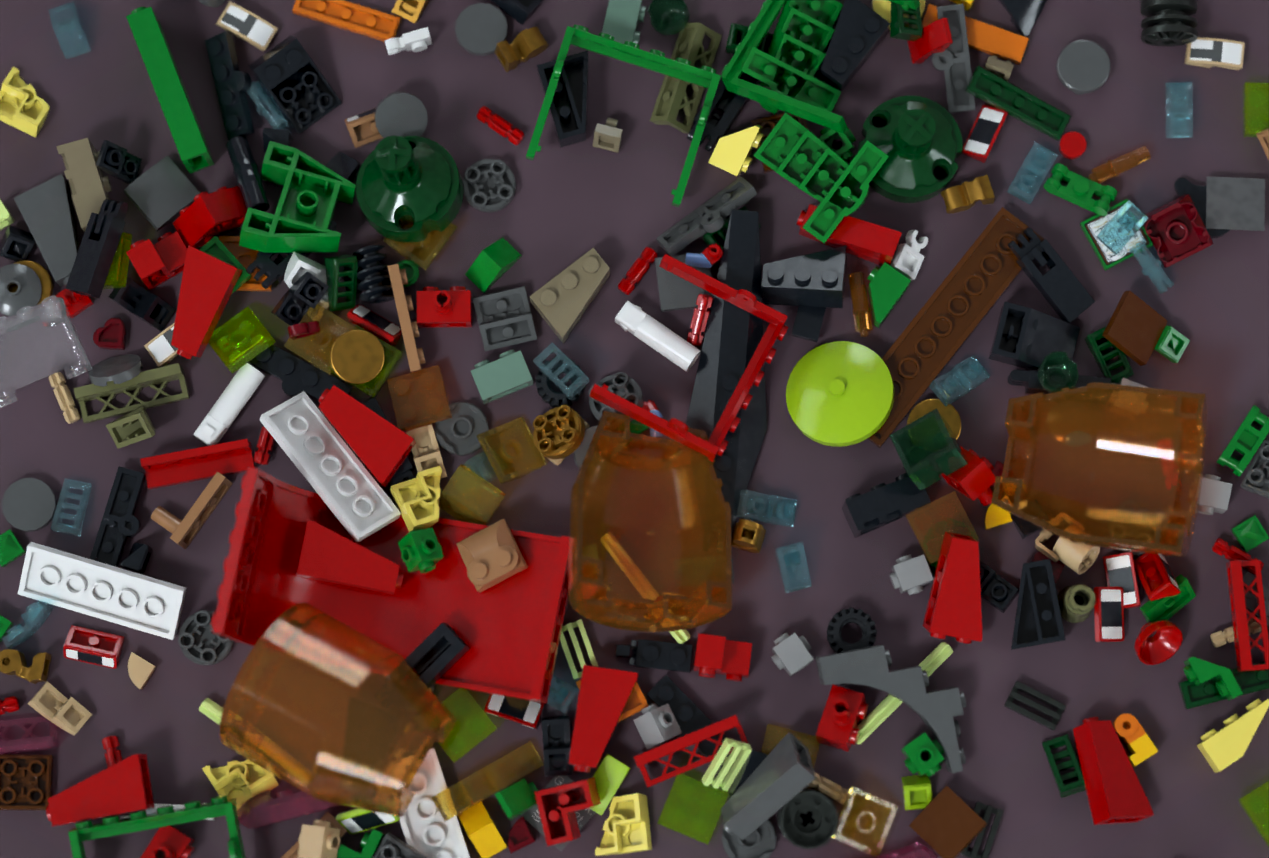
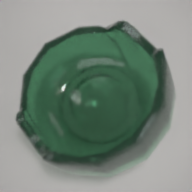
M652 0L648 7L651 25L664 36L674 35L685 29L690 17L684 0Z
M1064 351L1051 352L1043 358L1038 368L1037 377L1039 383L1047 392L1053 395L1067 394L1075 388L1079 379L1077 363L1070 360Z

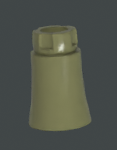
M1083 584L1067 586L1057 596L1061 617L1071 623H1079L1086 620L1091 615L1095 605L1093 590ZM1074 597L1081 598V606L1075 603Z

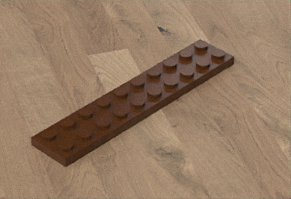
M1002 207L882 357L893 380L894 403L886 422L874 435L868 438L877 447L881 448L1022 270L1016 262L1018 258L1009 248L1008 243L1013 240L1021 247L1016 240L1019 234H1022L1029 241V238L1024 233L1028 226ZM1034 231V233L1037 235V237H1038L1040 240H1043V239H1044L1043 237H1041L1039 234H1037V233Z

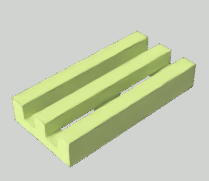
M582 619L562 626L560 642L574 680L582 678L583 665H586L574 628L579 627L591 664L598 667ZM568 631L582 668V671L577 673L563 632Z
M726 738L702 777L703 785L709 786V784H712L713 788L718 789L720 786L723 791H728L752 752L751 745ZM732 747H734L733 750L731 751L730 755H729L728 757H726L727 754L729 753L730 749H731ZM721 764H722L723 766H722L721 770L719 771L718 775H717L716 777H714L715 774L717 773L718 769L720 768Z

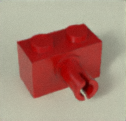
M453 286L450 287V290L443 291L439 290L438 287H424L423 291H417L418 328L472 327L471 290H466V287Z
M958 445L935 466L949 486L972 501L978 498L980 503L986 506L996 499V494L990 488L998 480L992 472L994 467L984 456L980 458L972 449L966 450Z
M832 685L816 732L818 743L849 752L851 744L856 745L860 734V729H857L860 719H865L869 706L863 693Z
M172 825L160 827L140 858H190L195 849L192 846L195 840Z

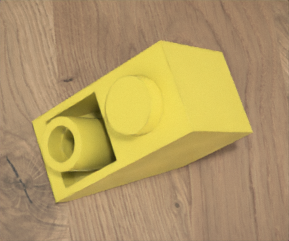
M757 124L719 138L708 163L735 176H739L741 172L746 173L753 160L749 155L753 147L758 149L764 134L760 133L763 126Z

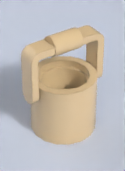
M1059 515L1053 522H1049L1035 540V547L1038 551L1053 562L1061 561L1077 574L1085 573L1093 565L1100 552V546L1084 535V529L1065 515ZM1063 523L1069 529L1059 537L1053 551H1051L1043 543Z

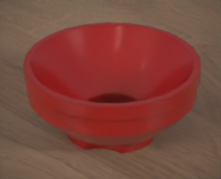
M1149 622L1141 628L1136 638L1134 649L1138 658L1144 664H1160L1171 658L1178 651L1182 644L1183 635L1173 622ZM1155 631H1157L1154 636H1152V637H1150V638H1147V637H1149L1152 633H1154Z

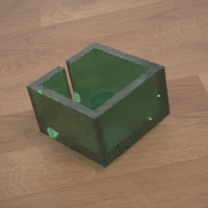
M937 408L889 435L908 476L920 491L942 479L940 474L945 473L947 476L968 464L949 424Z

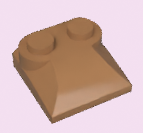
M504 518L456 543L467 568L468 578L478 592H482L528 568Z

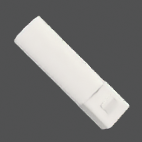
M629 301L624 304L615 317V322L624 331H629L686 372L690 370L701 353V350L642 311L641 307Z
M244 362L193 435L208 446L218 444L263 381L265 375Z

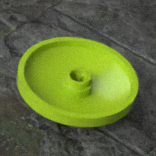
M849 341L830 342L812 349L797 362L787 382L786 403L793 422L805 436L827 446H850L868 439L886 422L894 403V384L887 365L870 348Z

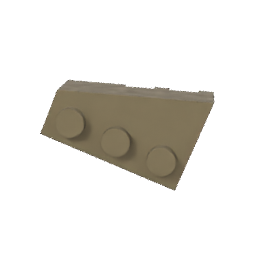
M88 138L56 146L58 154H61L66 168L64 173L66 179L69 180L72 191L71 196L84 232L91 213L99 214L103 201L110 199L108 192L112 191L109 177H104L102 170L96 166L100 151L97 152Z
M592 248L529 296L531 304L563 344L609 278L610 268L597 251Z

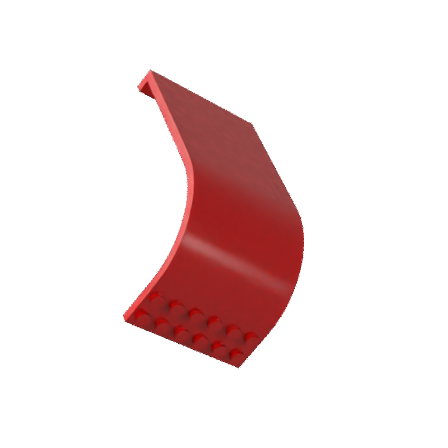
M247 468V472L241 481V488L243 490L241 500L237 503L235 509L237 518L235 528L232 529L229 537L231 545L229 556L225 558L223 565L224 579L218 588V607L212 616L213 633L239 643L283 655L388 676L444 622L455 631L470 649L435 684L547 704L579 541L569 536L561 535V537L510 529L528 568L482 592H478L468 578L467 568L456 543L488 527L487 525L439 518L438 522L430 528L433 527L437 540L442 547L444 557L436 564V568L427 573H421L420 570L408 572L407 566L401 557L398 542L409 531L400 515L399 519L357 543L400 565L399 572L404 573L401 589L395 588L394 595L297 576L307 520L314 521L353 542L355 540L317 493L287 484L260 469ZM413 669L404 679L412 677L414 680H417L420 675Z

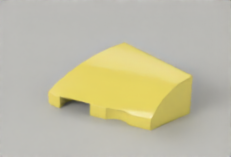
M12 67L3 81L0 90V121L36 138L50 107L42 98L36 95L35 89L31 84L27 85L19 76L20 71Z
M441 466L418 472L416 478L391 486L390 492L409 532L430 528L439 520Z
M261 756L248 758L243 762L230 761L227 762V766L211 768L208 765L202 768L219 796L227 795L228 800L236 798L237 813L279 786Z
M635 793L613 797L609 807L610 815L602 828L605 832L600 846L595 849V856L652 850L647 795Z

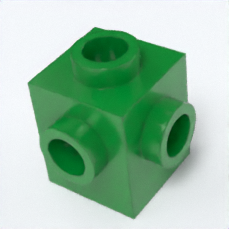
M827 127L820 131L821 136L818 138L845 161L853 156L851 151L856 148L853 144L856 138L849 127L846 128L844 133ZM836 139H840L842 141V147L840 149H835L833 147V142Z
M433 527L410 531L398 542L401 557L407 566L408 572L420 570L421 573H427L436 568V564L444 557L442 547L437 540Z
M923 733L901 749L907 758L904 763L913 775L916 772L919 776L926 773L930 777L942 768L939 763L944 760L942 754L945 752L936 739L931 741L926 733ZM921 753L927 754V761H923L920 758Z

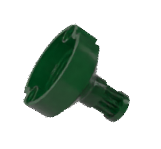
M900 96L880 104L865 120L862 127V135L865 139L858 143L857 152L868 140L889 155L888 159L869 183L870 187L877 193L892 201L917 203L935 197L951 183L958 169L954 159L960 157L963 150V142L955 119L940 104L920 96ZM881 119L885 122L886 126L876 128L873 126L872 121ZM942 170L946 173L947 178L945 180H938L934 177L933 172Z
M393 135L382 139L375 150L364 160L356 180L357 200L369 224L382 236L398 242L424 241L429 232L433 230L442 232L453 222L463 201L462 178L450 153L437 142L419 136L401 137ZM414 223L410 229H403L406 224Z

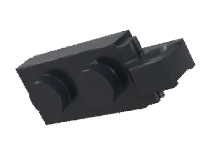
M638 639L632 640L631 646L617 644L616 657L630 658L629 665H636L639 668L690 673L693 645Z

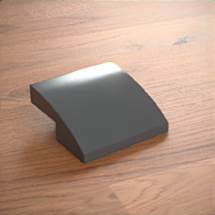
M169 156L153 165L124 189L127 197L156 231L177 219L179 212L185 207L190 206L194 202L193 198L200 194Z
M525 285L473 297L485 351L537 340Z

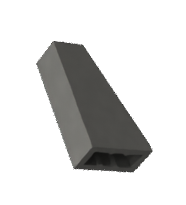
M60 174L14 197V200L55 282L60 287L64 285L66 287L79 250V241L69 184L65 177Z
M790 732L784 736L721 808L722 825L728 833L732 835L735 833L744 840L816 779L808 748Z

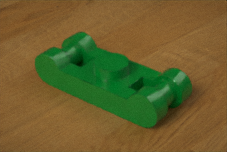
M1060 163L1054 165L1051 171V178H1048L1044 184V189L1047 192L1100 216L1107 215L1110 209V202L1114 201L1118 194L1114 187L1109 185L1103 186L1070 171L1065 165ZM1061 180L1068 183L1067 187L1061 185ZM1096 195L1100 197V200H1094L1092 197Z
M1255 405L1251 407L1216 461L1221 466L1226 465L1233 470L1232 473L1238 477L1241 476L1269 433V416L1261 413V409ZM1253 421L1262 425L1260 430L1251 426ZM1234 450L1243 455L1240 461L1231 456Z

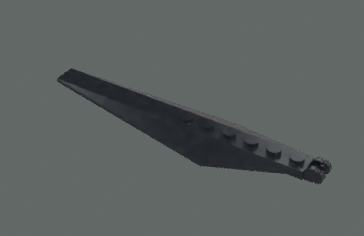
M731 210L717 280L736 290L744 289L756 296L757 301L762 303L759 213L755 211ZM714 294L686 425L689 427L688 432L706 441L709 440L763 337V319ZM763 365V367H762V369H761V371H763V372H765V366H764V365ZM765 374L758 387L752 386L749 394L753 395L747 409H740L737 417L741 418L735 432L729 431L724 439L729 443L723 455L717 454L712 462L705 455L691 449L704 531H706L704 552H711L713 544L712 532H723L720 550L723 554L728 552L729 533L732 532L767 431Z

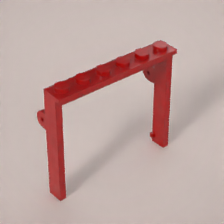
M664 254L659 267L769 322V326L708 441L688 432L689 427L682 421L674 418L667 421L608 391L609 386L605 384L603 387L594 384L590 397L708 457V460L713 462L717 454L723 455L729 443L724 440L728 432H735L741 418L737 417L740 409H747L753 395L749 394L752 386H759L765 372L761 371L764 363H771L777 351L773 348L776 340H783L789 328L785 325L788 316L757 301L756 296L744 289L736 290Z

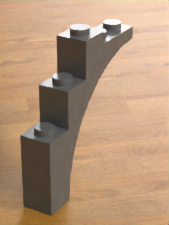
M875 645L815 657L820 684L849 683L866 685L885 691L903 701L920 716L945 752L943 757L947 771L951 773L963 771L962 764H966L963 748L958 746L957 737L961 736L959 723L953 719L954 716L964 715L963 708L966 707L965 695L963 691L959 692V687L953 686L926 692L925 687H929L926 670L922 671L921 666H911L889 671L888 666L892 665L889 650L884 649V645Z

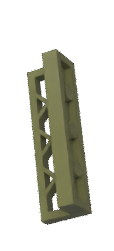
M683 23L671 59L675 60L676 57L686 59L691 62V66H694L695 61L700 59L701 66L712 67L722 35L701 23ZM704 34L711 38L709 47L705 51L702 44ZM665 75L650 121L657 125H670L683 133H689L704 87L692 84L694 92L692 98L688 99L686 88L690 83ZM681 108L685 112L683 124L676 120Z
M180 363L140 372L138 376L121 384H114L113 381H109L107 386L104 387L89 384L73 388L75 398L79 401L85 424L128 414L141 406L148 409L190 398L183 367ZM179 379L182 390L181 394L171 396L163 391L168 382ZM162 384L160 388H157L154 385ZM151 387L157 391L153 399L148 402L137 398L142 388ZM136 390L133 395L129 393V391ZM124 393L131 399L125 407L118 409L111 402L117 394ZM161 394L166 396L164 398L158 399ZM110 396L107 401L102 399L104 397ZM97 399L104 403L103 408L98 414L88 415L86 402ZM134 401L139 402V404L132 405ZM108 407L114 409L106 412Z

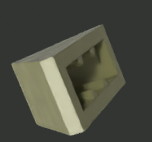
M144 406L105 425L118 449L156 435V429Z

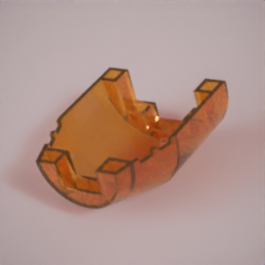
M1093 382L1088 383L1084 387L1074 389L1067 387L1062 388L1059 392L1043 394L1042 392L1009 399L1005 421L1009 438L1002 477L996 476L992 497L993 505L1072 544L1185 557L1187 555L1195 529L1203 479L1207 433V402L1205 394Z
M609 411L603 412L570 492L568 597L575 611L593 622L612 628L641 632H665L702 626L723 617L732 610L731 508L729 502L724 500L721 491L723 483L721 478L717 479L713 467L715 459L712 462L705 455L671 438L666 440L631 433L629 415ZM693 428L688 429V432L708 441L705 431Z
M303 602L292 606L279 616L261 636L246 658L224 705L220 721V739L227 748L318 801L403 817L416 792L409 789L411 782L434 741L444 744L457 719L440 699L430 691L420 676L410 668L401 655L312 604Z

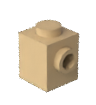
M314 820L313 825L302 824L299 835L298 858H337L340 846V829L331 828L330 822Z

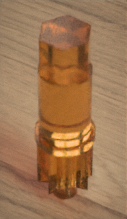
M1143 146L1113 160L1110 159L1106 163L1091 169L1092 174L1088 175V177L1097 183L1112 177H1118L1119 174L1150 160L1149 150L1146 146Z
M853 272L848 276L855 332L860 333L861 337L869 336L868 331H871L873 328L865 277L863 272Z

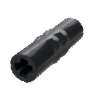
M234 137L226 143V148L247 210L249 207L266 212L269 210L270 205L249 142L246 137Z

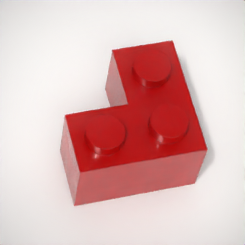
M224 186L213 193L204 191L193 198L194 202L179 212L180 216L173 222V225L187 248L189 245L195 248L204 246L221 231L240 227L243 224L247 208L241 190L238 186L232 188Z
M168 232L159 237L158 242L154 245L150 239L136 241L130 246V250L126 251V254L141 280L149 290H152L183 272L187 247L178 232L173 234Z
M698 633L694 671L699 672L698 676L715 678V674L726 675V680L742 682V677L748 678L752 643L726 640V637Z
M595 777L535 791L547 846L572 841L581 837L575 811L601 804Z

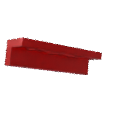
M248 439L140 458L141 467L145 470L149 490L213 478L216 472L225 476L247 472L248 467L255 468L252 445Z
M1260 560L1229 561L1226 563L1237 671L1269 670V638ZM1254 566L1255 579L1248 586L1243 582L1242 567ZM1255 583H1256V591H1254V590L1252 589V586H1253ZM1248 591L1258 600V606L1252 613L1246 609L1245 595ZM1258 610H1259V619L1255 616V614H1256V612H1257ZM1251 618L1261 628V633L1255 640L1249 636L1248 622ZM1261 637H1262V646L1257 643V642L1261 639ZM1254 646L1263 652L1264 664L1252 665L1251 649Z
M733 715L635 756L634 760L637 767L641 770L647 787L711 762L717 754L719 746L723 744L721 741L725 731L736 727L741 741L749 744L738 716ZM721 733L718 741L711 738ZM703 740L716 743L713 754L708 757L696 753L699 743ZM695 744L693 751L686 749ZM679 750L691 754L687 765L681 768L671 764L674 753ZM670 755L667 762L660 759ZM694 756L701 758V760L692 763ZM653 761L665 764L662 775L651 780L645 765ZM669 766L677 769L666 774Z

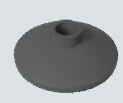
M9 264L1 267L0 313L10 317H19L30 313L38 305L42 296L40 278L31 268L22 264ZM17 284V291L14 293L9 292L10 285Z

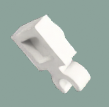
M428 27L402 34V37L385 40L388 55H393L402 50L423 51L428 48V45L432 44Z
M909 230L905 237L906 243L899 244L890 264L891 267L910 280H915L924 260V256L919 252L928 243L927 237H919L918 242L916 241L917 230Z

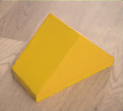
M481 799L457 812L463 827L481 858H490L507 848Z

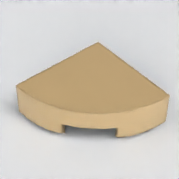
M132 652L128 661V673L135 686L142 690L156 666Z

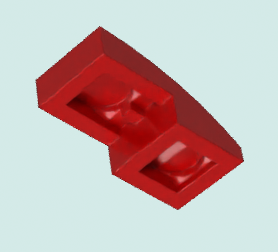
M941 18L923 27L921 38L915 41L907 40L912 64L923 63L932 53H942L953 43L947 18Z

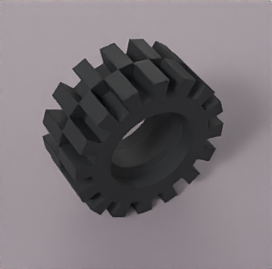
M554 357L551 361L547 360L544 362L543 367L540 366L538 375H536V387L539 396H541L545 403H549L550 406H572L573 402H577L580 399V395L584 392V375L580 366L575 364V361L571 359L569 361L566 357H561V359ZM556 373L567 374L571 380L569 389L564 392L554 391L550 387L551 377Z
M849 608L840 610V612L832 617L827 627V641H829L831 649L839 653L873 646L877 635L874 620L872 621L871 616L868 613H864L861 609ZM855 623L860 626L862 638L859 642L850 644L843 640L841 629L845 624Z

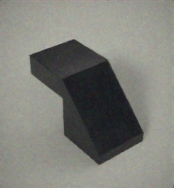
M125 275L121 277L109 295V298L159 331L163 330L176 310L160 297L148 292Z

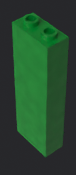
M152 7L134 9L126 18L183 164L189 174L215 165L161 25Z

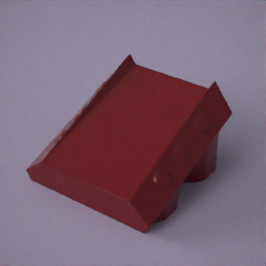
M1189 194L1182 195L1140 218L1165 268L1214 244Z

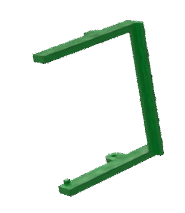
M765 0L757 18L749 25L748 32L743 41L737 45L734 56L722 70L721 78L727 91L759 102L770 113L776 114L778 110L844 133L847 125L843 116L739 79L743 72L738 70V67L749 45L755 48L759 47L787 1ZM888 0L902 5V9L906 11L909 8L917 10L920 5L919 0Z
M581 25L567 26L526 159L533 161L536 151H541V146H538L571 44L708 89L676 190L672 189L671 195H674L671 205L679 207L721 75L716 74L717 70L708 66H701V68L691 66V62L683 58L676 57L675 60L666 58L665 53L655 49H650V52L639 49L640 45L630 41H625L624 44L616 42L614 37L609 34L599 33L598 36L588 33L589 29Z
M227 795L211 798L212 803L202 805L200 800L184 803V808L174 809L173 805L157 808V813L147 814L146 810L130 813V818L119 819V815L102 818V823L92 824V820L75 823L76 827L68 832L73 858H86L83 841L226 816L230 836L228 841L230 858H246L237 814L236 798L228 800Z

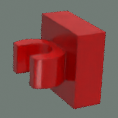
M64 289L55 295L71 319L94 304L89 296L77 294L68 289Z

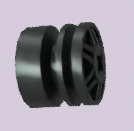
M1141 0V14L1147 17L1141 22V28L1143 29L1141 32L1142 42L1154 46H1180L1196 41L1197 30L1195 28L1197 20L1191 16L1197 12V0Z
M803 789L778 810L777 822L782 835L793 845L803 849H817L827 844L835 835L838 826V815L832 801L825 795L812 789ZM808 811H811L810 816L813 818V821L802 825L803 820L799 817L800 814H806Z

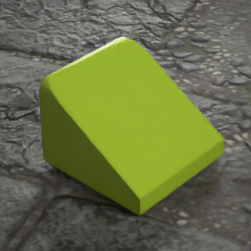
M927 774L902 777L905 810L926 808L932 801L931 781Z

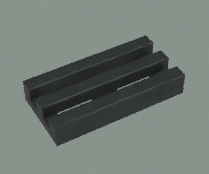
M1018 681L1015 682L1004 705L1053 731L1066 705ZM1018 689L1057 708V711L1054 712L1018 694ZM1016 699L1052 717V721L1050 722L1012 703L1013 700Z
M978 801L976 802L974 812L979 816L980 810H984L983 820L987 824L991 813L995 814L982 856L977 853L986 827L977 835L972 852L967 851V846L960 853L961 855L969 858H988L1003 810Z

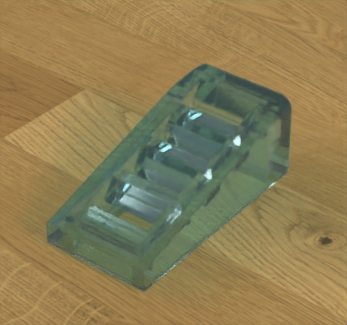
M553 342L533 360L540 370L570 400L590 382L589 378ZM553 352L557 355L547 365L542 363ZM561 360L563 364L553 373L550 369ZM568 367L571 371L560 380L558 376ZM576 375L578 378L567 387L565 383Z
M65 478L51 525L52 531L80 537L92 488L91 483ZM70 487L81 489L83 494L69 493ZM67 498L81 500L79 505L66 503ZM65 508L77 510V514L64 513ZM62 519L74 520V524H63Z

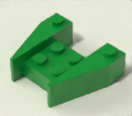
M270 141L262 164L261 178L265 181L283 185V190L275 214L248 207L241 228L239 246L264 253L338 252L341 233L329 230L330 222L337 201L348 204L353 203L356 185L297 148Z

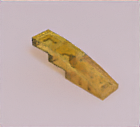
M530 741L431 798L444 821H447L540 768L544 763Z

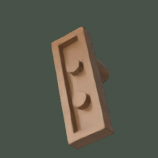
M216 472L183 520H180L162 506H158L153 511L151 519L172 533L170 539L186 550L233 483L219 472Z

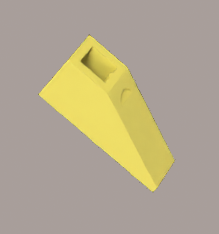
M1259 698L1246 706L1248 712L1240 717L1235 713L1223 721L1224 728L1217 732L1213 728L1200 737L1202 742L1196 746L1215 773L1222 771L1243 757L1269 708V699L1263 702Z

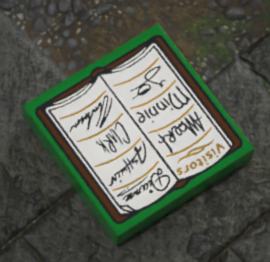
M1128 199L1110 207L1106 216L1096 214L1080 223V227L1105 271L1153 246Z

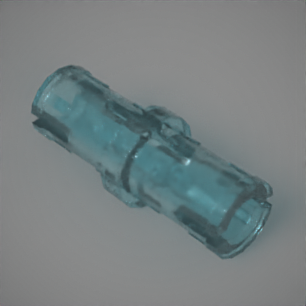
M258 81L252 82L251 87L246 93L257 106L256 110L259 115H263L274 129H284L287 127L289 122L276 107L275 100L268 96Z
M1138 242L1135 244L1137 247L1133 246L1129 249L1130 253L1136 258L1143 268L1141 270L1145 276L1148 275L1158 289V292L1160 294L1168 290L1167 287L1171 288L1174 283L1162 269L1161 261L1155 259L1145 245V242Z

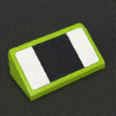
M385 800L337 814L336 820L348 833L357 834L400 820L396 801Z

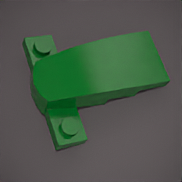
M787 0L776 25L768 52L765 53L749 45L738 70L759 80L761 87L832 112L841 91L821 82L813 76L826 56L823 51L835 31L832 26L844 4L836 0Z
M786 112L753 155L800 190L820 201V204L802 228L822 243L827 241L844 216L854 213L864 204L869 193L870 181L889 157V155L866 140L848 164L833 149Z

